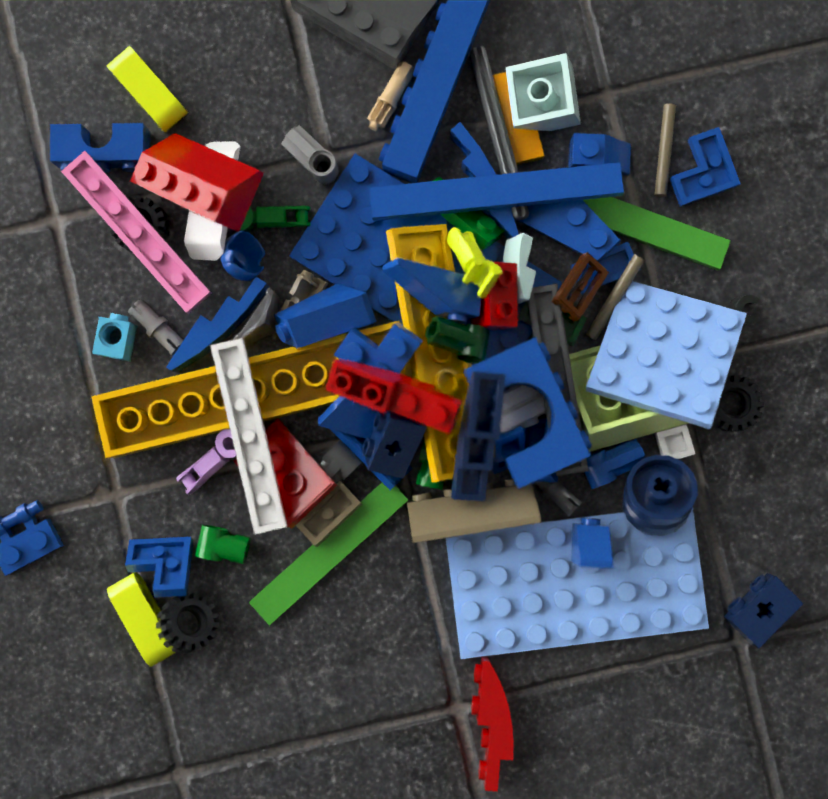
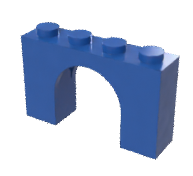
M536 337L464 369V375L468 383L470 382L472 371L505 374L504 389L516 385L531 387L538 391L549 405L551 422L543 439L537 444L504 459L517 488L524 487L591 456L588 449L592 448L589 437L584 430L579 431L574 421L578 418L575 407L571 401H565L561 390L565 389L564 384L557 371L552 373L547 361L551 360L550 354L543 342L538 344Z

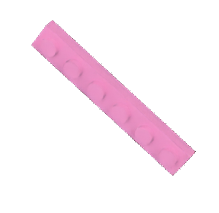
M86 151L81 153L61 171L186 313L189 314L212 294Z

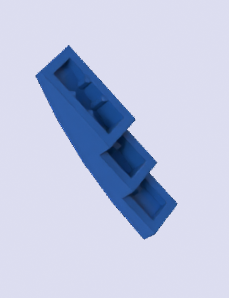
M459 122L451 129L450 139L466 156L461 164L462 171L468 177L497 175L480 146L462 123ZM511 207L482 210L486 216L492 218L505 231L503 235L507 240L519 235Z
M255 277L241 300L237 302L228 296L212 321L200 315L166 368L178 373L211 351L210 345L219 344L224 341L252 313L265 296L267 289L270 288L269 285Z

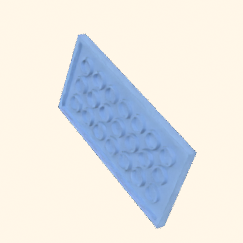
M693 508L686 523L681 528L664 536L644 533L636 529L627 520L624 512L543 521L541 523L446 538L461 659L709 629ZM581 518L601 519V525L609 526L613 568L579 567L571 561L573 523H581Z

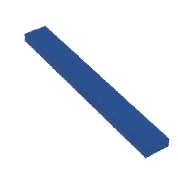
M620 162L369 188L373 221L622 196L624 193Z

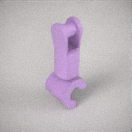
M230 429L220 431L216 436V445L176 478L178 482H182L187 488L185 491L187 495L197 491L212 475L229 462V458L236 457ZM195 471L200 476L198 480L192 475Z

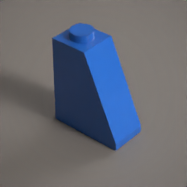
M335 284L274 314L277 322L275 330L279 339L283 343L296 348H301L349 332L353 328L358 329L376 322L367 292L340 284Z

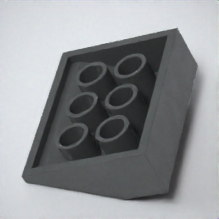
M291 0L293 11L396 70L400 62H403L440 0Z

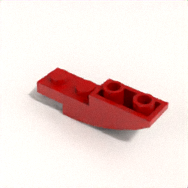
M341 359L333 361L326 390L384 414L387 411H392L447 434L453 431L462 404L461 400L435 391L436 386L386 369Z
M488 656L481 657V664H475L474 683H479L478 696L472 695L471 715H476L477 724L488 726V728H482L481 748H486L485 760H479L478 779L483 780L485 791L498 792L500 759L513 761V727L509 705L501 681Z

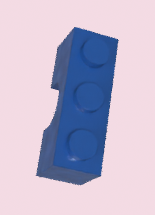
M112 123V137L109 143L101 148H92L90 146V132L82 124H50V161L61 171L81 153L86 151L105 173L110 172V168H122L123 171L134 172L141 153L150 148V131L144 123Z

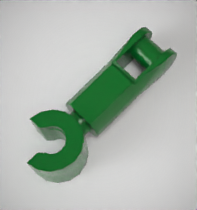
M269 206L257 207L256 211L249 207L240 230L248 232L255 223H257V228L310 226L308 211H311V207ZM287 212H296V222H287Z

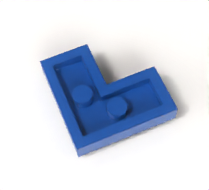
M720 127L694 135L688 139L697 167L673 175L670 178L680 207L736 188L741 184Z
M399 322L392 326L380 345H377L356 328H353L334 353V356L341 360L366 364L400 374L423 340Z
M171 537L129 540L125 562L127 572L155 571L153 583L155 597L187 596L193 551L192 538Z

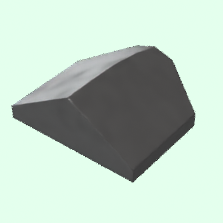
M267 289L265 292L266 296L239 335L236 334L233 340L243 338L245 346H248L276 333L274 314L278 313L279 296L272 289Z

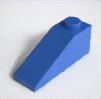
M396 258L383 265L384 273L436 316L448 318V320L459 324H466L467 320L480 316L481 298L477 294L479 287L473 282L469 284L463 283L462 279L465 274L402 258Z

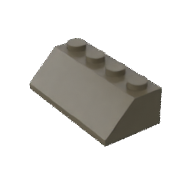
M513 479L505 480V486L493 488L492 482L487 483L485 501L454 500L451 498L452 489L443 490L444 496L432 498L431 492L412 495L413 501L407 502L413 543L541 523L532 483L517 488Z

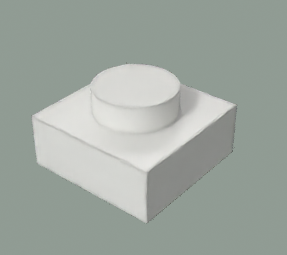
M687 424L654 433L661 455L680 459L695 454Z

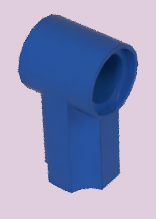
M632 439L610 450H601L591 454V456L586 458L588 471L584 472L591 489L616 480V476L630 471L635 464L645 458L644 451L637 439Z

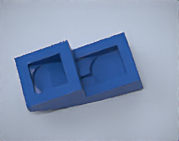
M522 426L500 434V440L495 439L493 474L508 469L504 461L505 458L526 449L525 433Z

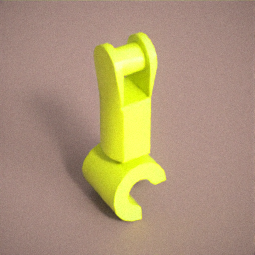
M453 227L448 233L447 243L456 254L465 272L462 279L463 283H475L479 287L478 297L486 298L502 270L494 262L485 259L472 232L466 231L462 233L458 228Z

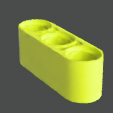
M130 46L106 65L165 133L188 114L181 103Z
M134 572L107 588L108 596L147 665L152 667L176 653L172 651V646L167 648L163 645L166 642L165 638L159 639L158 634L162 630L161 628L156 629V623L161 620L157 618L161 610L140 574Z

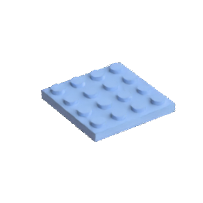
M632 281L621 301L614 307L587 382L586 391L710 429L747 313Z

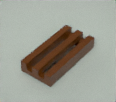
M588 252L581 254L551 302L555 305H560V310L563 313H569V318L572 321L580 320L609 271ZM587 264H589V265L587 266L586 270L584 271V273L582 274L581 278L579 279V281H578L577 284L575 285L574 289L572 290V292L570 293V295H569L568 298L566 299L567 295L569 294L570 290L572 289V287H573L574 284L576 283L577 279L579 278V276H580L581 273L583 272L584 268L586 267ZM596 270L598 273L576 307L573 306L577 297L587 285L589 278Z

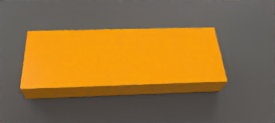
M506 72L493 75L516 165L543 159L544 152L538 130L515 129L513 127Z

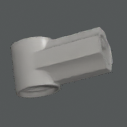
M300 125L292 128L285 135L281 145L312 174L317 182L320 184H330L336 180L339 168L335 157L330 151L324 149ZM324 161L331 163V167L326 172L316 171L319 163Z

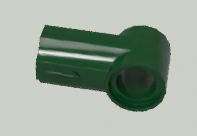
M440 316L432 318L425 333L427 344L456 353V357L466 363L478 364L485 360L490 336L489 329L473 324L462 325Z

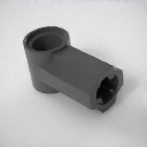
M340 440L322 457L323 461L320 463V466L337 484L339 481H344L362 464V461Z

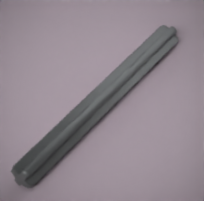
M483 46L472 48L469 56L500 173H518L486 49ZM528 206L511 207L515 221L524 220L529 217Z

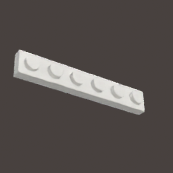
M240 338L210 345L254 534L287 527L244 339Z

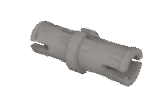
M143 299L134 303L136 308L131 306L128 313L147 330L146 334L150 338L155 337L173 356L184 339L179 337L167 325L168 320L165 317H159Z

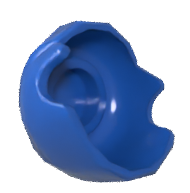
M240 230L226 239L224 253L221 255L220 260L225 271L233 278L251 281L264 269L263 266L260 267V262L265 256V251L253 235Z

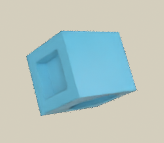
M110 313V318L99 317L92 354L131 361L137 325L128 322V316ZM115 329H120L122 333L121 340L116 344H112L110 342L111 332Z

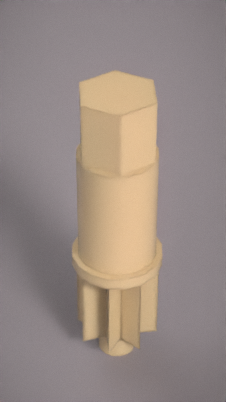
M403 61L396 68L367 118L370 120V129L377 131L379 127L381 129L385 128L391 115L397 108L398 101L413 77L414 68L412 65Z

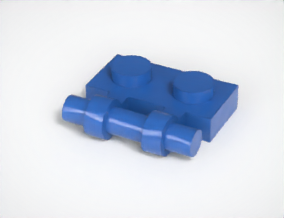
M39 500L16 507L15 512L4 518L0 516V540L2 542L0 543V567L5 576L64 546L51 519H45L38 523L35 515L43 511V506ZM23 522L27 530L14 536L10 528Z

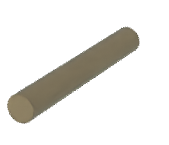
M664 104L654 193L657 197L667 196L676 111L675 104Z
M636 254L633 255L586 333L588 337L597 340L610 319L614 307L621 301L645 260Z

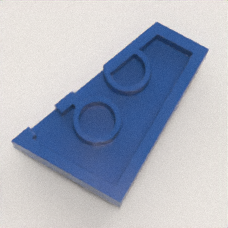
M583 200L528 205L529 217L518 221L535 229L544 236L558 241L580 255L588 252L598 262L621 242Z
M339 396L318 418V425L366 439L370 438L373 433L374 419L379 411Z

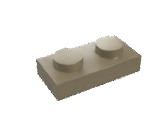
M341 481L337 483L338 486L296 524L299 530L315 547H318L363 505Z

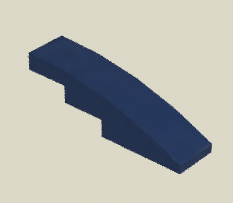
M472 371L464 404L451 492V498L454 500H486L488 471L493 470L495 439L500 440L505 374Z

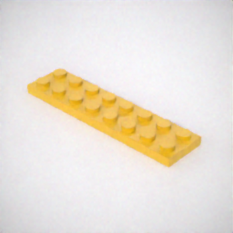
M446 224L391 228L386 231L391 261L396 258H402L455 272L451 248L447 243L448 230ZM395 282L403 326L423 340L410 359L412 377L436 386L435 391L462 401L453 431L450 434L427 426L423 435L432 482L453 479L459 431L469 383L464 375V369L473 365L459 360L456 357V353L427 344V339L425 338L426 329L432 318L436 317V315Z

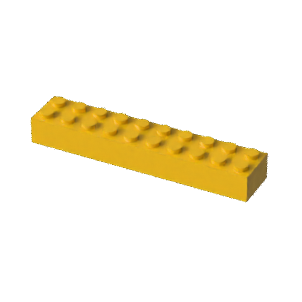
M400 321L358 331L377 345H380L396 322L400 323ZM348 333L301 348L289 347L248 358L263 422L328 406L339 397V395L327 391L326 386L333 361L338 359L334 356V353ZM408 361L400 374L412 377L410 361ZM215 366L91 396L105 458H118L219 433L224 429H230Z

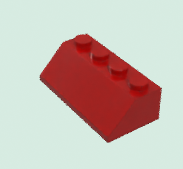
M174 133L141 153L130 181L204 218L239 232L264 172Z

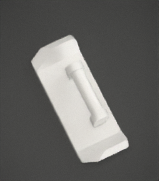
M236 141L210 142L205 145L238 161L240 145ZM189 210L184 238L189 256L194 260L217 261L224 253L228 227L217 224Z

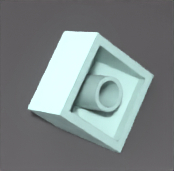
M567 53L505 67L512 121L515 129L554 131L581 125L573 66Z

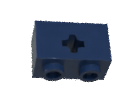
M387 411L385 414L378 412L374 419L373 433L370 438L365 439L362 448V455L366 459L367 469L377 473L404 478L427 426L392 411Z
M768 573L765 576L760 575L755 578L749 586L751 590L743 598L738 597L732 601L727 608L729 612L724 616L750 644L757 648H760L803 605V602L777 576ZM760 602L763 603L762 608L764 612L762 614L759 613L760 609L757 607Z

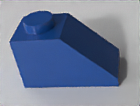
M574 133L569 142L568 167L620 162L622 175L629 176L631 144L606 134Z
M581 518V523H573L571 561L579 567L613 568L609 526L600 524L601 519Z

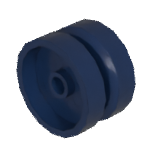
M653 455L641 459L632 467L622 495V508L627 520L636 529L649 535L664 536L676 532L686 523L698 496L697 481L692 470L674 457Z

